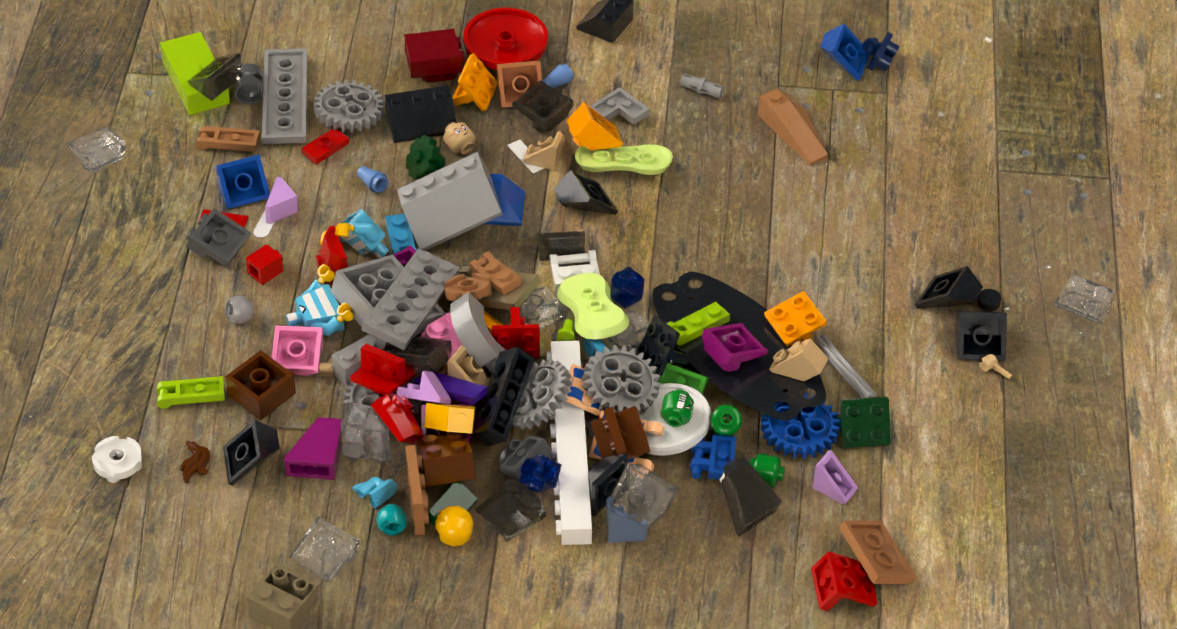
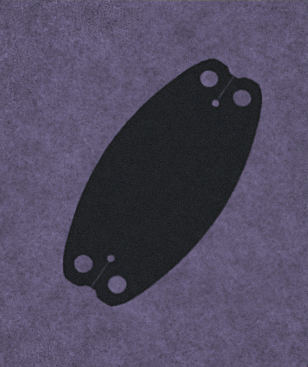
M687 272L672 284L664 283L654 288L652 295L654 306L659 318L665 323L670 321L675 323L717 302L730 314V321L721 326L743 323L744 327L764 348H767L768 353L766 355L741 362L738 370L728 372L723 370L705 351L702 336L682 346L677 345L691 356L689 363L702 375L709 377L708 380L718 388L747 406L780 420L793 419L799 415L801 409L806 407L814 408L825 402L826 391L819 374L806 381H801L773 373L769 370L774 361V355L781 349H789L792 345L786 346L765 318L764 312L768 310L735 288L698 272ZM692 279H699L703 285L700 288H691L688 282ZM666 291H672L676 293V298L667 301L662 298V294ZM807 388L813 389L816 392V396L812 399H806L801 395L802 390ZM788 389V392L784 393L782 390ZM777 402H786L789 405V409L785 412H778L774 409V405Z

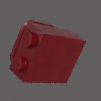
M454 28L404 34L405 54L411 79L421 77L425 82L447 81L455 79L458 73L462 72V63H465V55L463 50L460 51L462 49L460 36L456 37Z

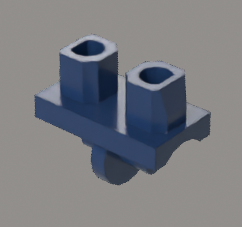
M887 32L881 43L877 38H867L863 42L862 46L865 53L873 55L867 66L869 70L872 71L877 66L886 71L890 66L893 57L900 47L890 41L893 34Z

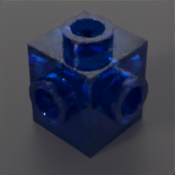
M631 267L616 272L611 279L610 297L625 309L642 300L645 279Z
M545 455L527 458L521 467L519 482L527 485L528 489L534 492L556 488L562 464L551 460Z

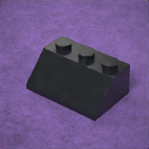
M449 85L384 95L386 117L394 143L411 141L416 138L421 139L423 135L429 137L442 136L445 134V128L449 124L457 123Z

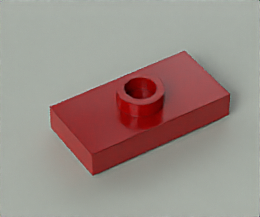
M331 129L301 149L302 154L317 165L350 143L349 138L338 129L335 131Z

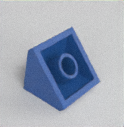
M260 155L216 165L218 188L227 209L269 198L270 192Z

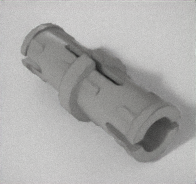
M687 73L682 75L680 86L690 88L697 91L698 94L702 95L704 93L721 99L725 90L723 85L715 84L708 81L707 78H697Z

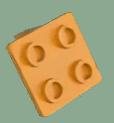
M471 54L458 79L459 84L452 97L455 106L473 101L483 112L487 110L497 88V81L477 56Z
M804 291L764 312L765 318L786 346H790L797 341L803 342L809 338L813 341L811 333L827 325L825 318Z

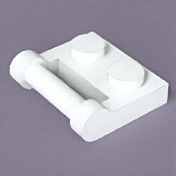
M588 250V253L571 255H549L555 291L569 277L583 273H597L600 275L595 250ZM589 262V264L565 267L558 266L563 264Z

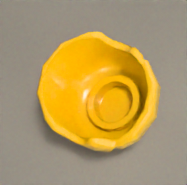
M448 506L439 511L435 520V529H437L440 540L450 546H461L470 540L473 532V519L471 514L464 508Z

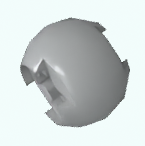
M236 295L226 302L225 314L232 323L239 325L247 323L253 316V303L248 297Z

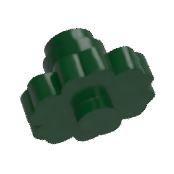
M423 135L421 139L416 138L411 144L410 153L406 157V169H409V177L418 180L444 168L446 159L439 152L440 148L436 146V139Z

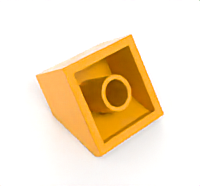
M585 102L567 119L570 128L569 132L574 137L572 140L581 148L585 146L592 151L617 148L623 145L616 126Z

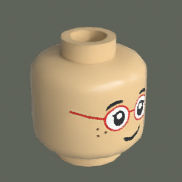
M453 122L445 128L446 132L443 140L453 153L465 155L475 147L476 136L464 122Z

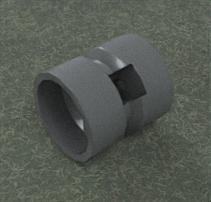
M255 64L240 65L235 71V97L244 104L257 103L263 96V71Z

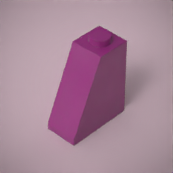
M318 417L285 456L286 476L335 480L344 436L342 419Z

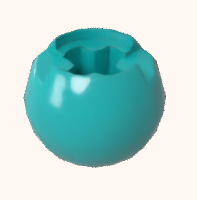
M387 504L377 513L376 524L382 533L393 536L406 528L408 516L402 507L396 504Z

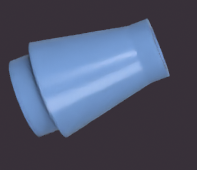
M559 64L542 80L543 88L548 92L551 89L571 83L574 75L567 64Z
M366 166L358 169L357 177L365 183L370 191L380 193L387 188L388 179L385 173L367 168Z

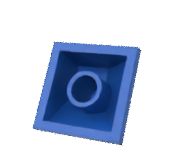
M845 24L826 32L820 47L857 81L861 79L869 57L863 49L862 42Z
M490 174L503 215L484 224L522 226L525 191L503 174Z

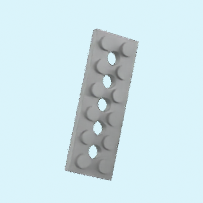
M307 48L270 49L264 52L262 144L306 143Z
M418 248L363 322L361 330L405 350L445 293L446 281L457 276L460 267Z

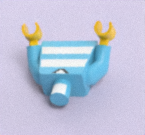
M362 209L349 215L343 223H339L336 226L335 235L339 237L340 242H347L361 255L372 252L379 259L384 257L389 251L380 242L385 237V233ZM324 231L322 233L320 238V245H322L323 237L327 231Z
M323 264L317 271L320 278H316L310 287L295 299L296 312L286 314L285 317L288 326L322 327L323 335L330 336L336 331L345 330L344 320L351 321L353 313L351 312L352 308L347 303L339 306L335 296L331 293L329 284L325 285V281H332L335 275L330 270V267Z

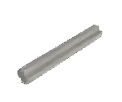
M825 335L815 338V344L829 358L830 363L861 398L877 396L872 387Z

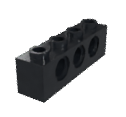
M518 347L499 353L487 387V394L483 398L473 426V433L470 434L487 446L506 442L535 358Z

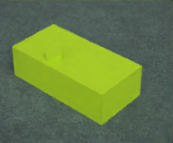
M201 32L160 43L163 64L189 115L230 104L228 84Z

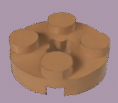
M472 273L473 277L465 278V274L450 278L445 283L446 299L456 301L467 292L476 299L492 295L489 276L481 273Z

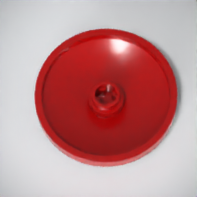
M517 8L490 9L476 15L466 25L463 33L464 49L468 56L475 54L485 67L497 70L498 64L539 60L548 46V32L545 24L528 11Z

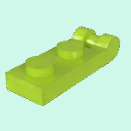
M714 302L675 323L670 321L667 324L680 333L676 344L682 346L702 336L704 329L719 327L729 322L730 314L717 302Z
M224 377L159 382L157 384V394H159L157 406L166 409L171 405L225 401Z

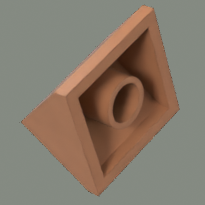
M540 60L497 65V88L501 108L544 104Z

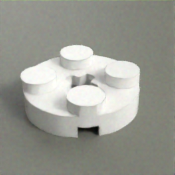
M119 436L108 437L96 445L95 453L92 455L93 467L97 474L106 478L111 483L127 478L142 468L141 448L134 439L127 437V440L119 439ZM114 456L122 457L119 460H113Z

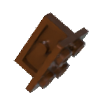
M635 406L617 412L613 407L604 409L605 417L591 422L602 459L604 457L624 454L630 460L651 451L638 409Z

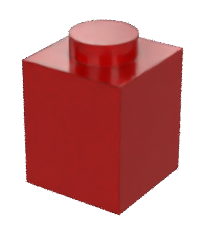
M268 244L264 245L246 257L247 273L261 285H264L283 272V257L281 253L271 248Z

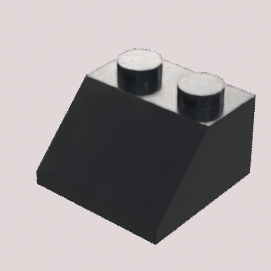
M601 0L579 22L576 29L613 43L633 20L634 0Z
M956 311L955 336L958 359H982L989 354H993L997 360H1006L1007 313Z

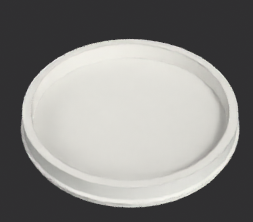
M676 383L661 384L658 390L659 394L653 406H649L646 412L641 410L639 415L642 420L659 422L664 426V433L661 436L647 431L645 434L651 449L648 454L665 456L684 452L699 443L709 430L711 410L705 397L694 388ZM676 389L688 392L694 400V409L690 422L680 427L668 425L660 414L664 396Z

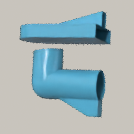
M374 476L366 482L354 485L352 488L361 498L369 494L371 505L376 509L395 494L397 483L392 479L384 481Z

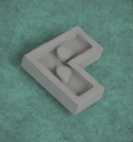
M621 87L590 105L608 121L620 114L633 125L649 116L650 112L647 106Z

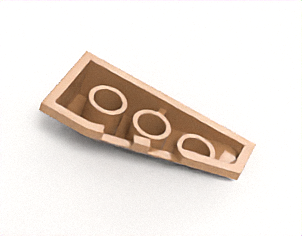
M777 88L759 96L758 116L810 166L828 157V153L806 108L793 96Z

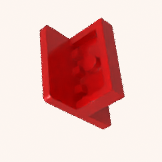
M510 307L511 325H493V338L505 350L518 347L533 358L539 359L540 325L525 324V317H520V307Z
M366 343L361 347V368L350 375V381L381 395L394 393L398 387L403 386L416 375V370L405 366V359Z

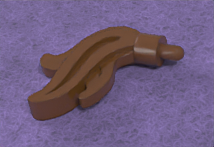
M189 440L185 444L188 446V450L193 453V456L184 460L180 466V471H183V480L186 484L197 472L201 475H207L208 470L205 468L210 460L208 448L199 446L194 441L190 442Z

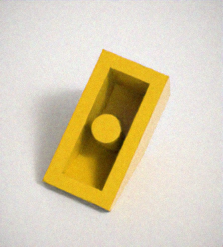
M426 403L424 427L447 432L472 434L475 407Z

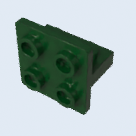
M887 396L842 399L840 401L841 414H837V419H840L839 426L841 427L842 446L844 448L889 445L891 443L889 398Z

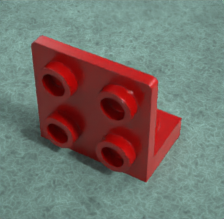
M828 551L811 567L819 609L829 611L842 598L872 607L878 604L874 584L869 579L860 561Z

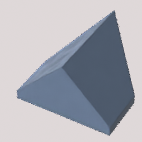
M610 496L606 499L608 542H633L647 539L648 522L643 520L640 523L633 520L636 514L629 515L624 510L623 505L613 510V498Z

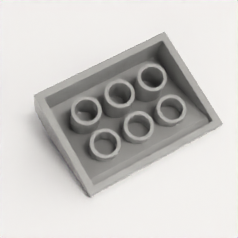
M478 152L397 189L401 206L419 249L423 251L503 215L489 169Z
M389 255L337 270L331 293L341 304L347 303L352 308L353 318L362 327L363 322L403 270L404 266L394 255ZM436 304L414 337L423 332L427 325L446 314L438 304ZM375 337L384 347L385 351L396 348V346Z

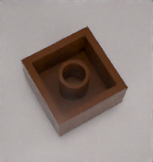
M261 350L225 376L228 396L260 420L296 394L294 374Z
M449 432L447 435H427L421 439H416L418 455L422 456L423 469L421 470L424 474L426 487L475 479L473 452L466 433Z

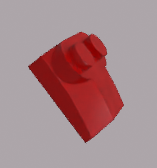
M333 225L329 226L325 233L321 250H318L315 260L318 268L326 264L335 275L337 270L348 268L347 256L339 237L335 235V227ZM334 279L330 282L325 281V285L329 284L330 288H332Z
M388 393L371 404V407L400 443L404 442L417 446L416 439H421L423 434L412 415L413 411L411 408L413 405L408 398Z

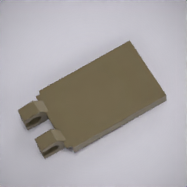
M463 266L459 270L460 275H466L465 278L473 277V272L469 266ZM515 272L521 277L522 285L506 295H502L491 287L492 295L477 300L484 307L510 310V307H521L541 283L538 274Z

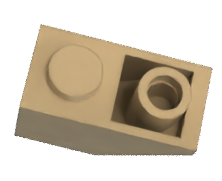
M809 338L803 342L798 341L787 350L781 349L773 357L774 361L769 370L776 374L806 381L820 374L829 358Z

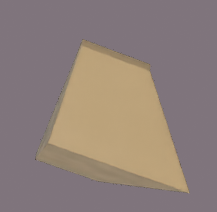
M560 131L557 132L555 139L549 136L543 143L538 141V147H534L532 144L529 145L523 161L530 165L555 171L566 147V138Z
M463 345L460 346L447 362L448 376L488 387L490 377L487 378L482 367L480 368L475 363L473 357L465 350L466 348Z

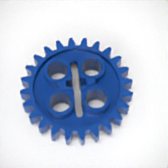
M805 392L803 397L806 399H812L808 398V393ZM777 402L774 405V409L778 412H785L789 409V405L786 402ZM824 402L814 408L806 407L801 409L799 415L790 420H780L762 414L761 431H763V439H768V446L775 445V452L782 449L784 450L783 456L790 452L793 459L797 457V454H801L803 459H806V454H810L815 458L816 452L823 455L825 448L831 450L832 443L836 444L837 436H839L840 419H837V412H832L833 406H825Z

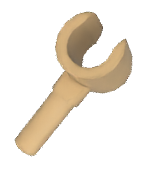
M330 357L328 362L319 363L320 377L333 376L332 357Z
M989 354L981 359L982 362L979 366L983 371L986 372L993 368L1008 379L1012 377L1011 373L998 364L995 355Z

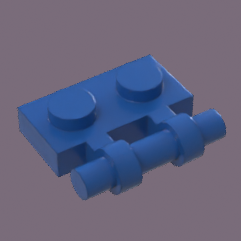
M712 435V442H705L704 437L691 448L693 459H691L689 466L691 477L699 479L701 472L705 470L709 471L708 479L733 481L737 437ZM705 453L710 454V459H704L703 455Z

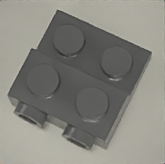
M213 208L208 215L205 213L198 222L199 227L197 229L192 228L188 233L186 247L204 259L210 256L227 267L252 233Z

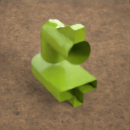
M566 319L564 321L563 328L558 331L557 341H575L573 320Z

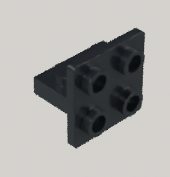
M653 316L636 355L638 356L643 352L642 359H651L649 367L656 366L655 374L662 376L667 363L688 365L691 358L690 355L676 345L680 333L659 317Z

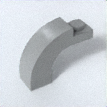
M467 292L450 304L452 324L461 344L466 348L467 353L473 357L475 363L480 368L485 365L493 373L499 353L505 351V349L493 338L485 324L484 306Z

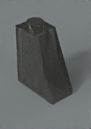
M745 457L738 461L731 460L723 468L724 473L720 479L733 525L739 537L774 514L782 502Z

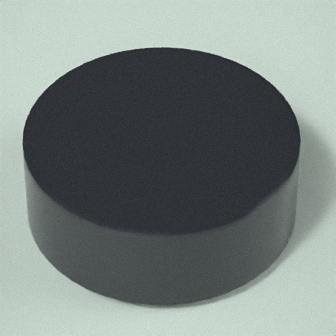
M984 289L979 293L977 303L983 310L995 311L1000 307L1002 298L998 291Z

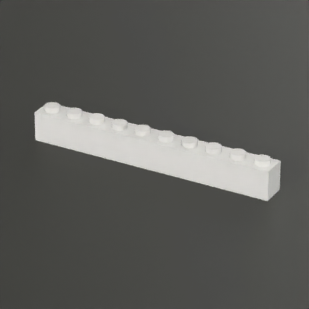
M551 341V351H546V362L548 363L550 359L554 362L559 361L568 371H570L572 364L581 367L579 341ZM563 401L561 402L563 408L556 409L555 416L550 415V420L555 422V424H550L551 438L556 439V443H551L552 457H557V462H552L553 476H558V481H554V496H559V500H555V515H560V520H556V535H561L562 545L592 544L584 410Z

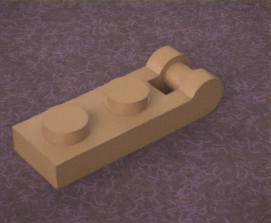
M202 126L199 130V137L196 140L195 146L202 151L208 148L256 152L260 140V131Z
M489 251L482 254V258L479 260L475 259L469 263L473 273L489 276L491 287L502 295H506L523 284L518 274L495 259Z

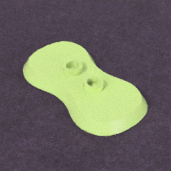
M654 144L621 146L592 151L583 146L582 148L579 147L575 152V159L583 170L590 172L624 170L645 175H656L666 171L673 158L672 152L668 148Z
M578 274L565 279L559 286L557 298L574 313L575 330L580 336L591 340L604 339L623 332L629 325V317L611 301L610 285L599 274Z

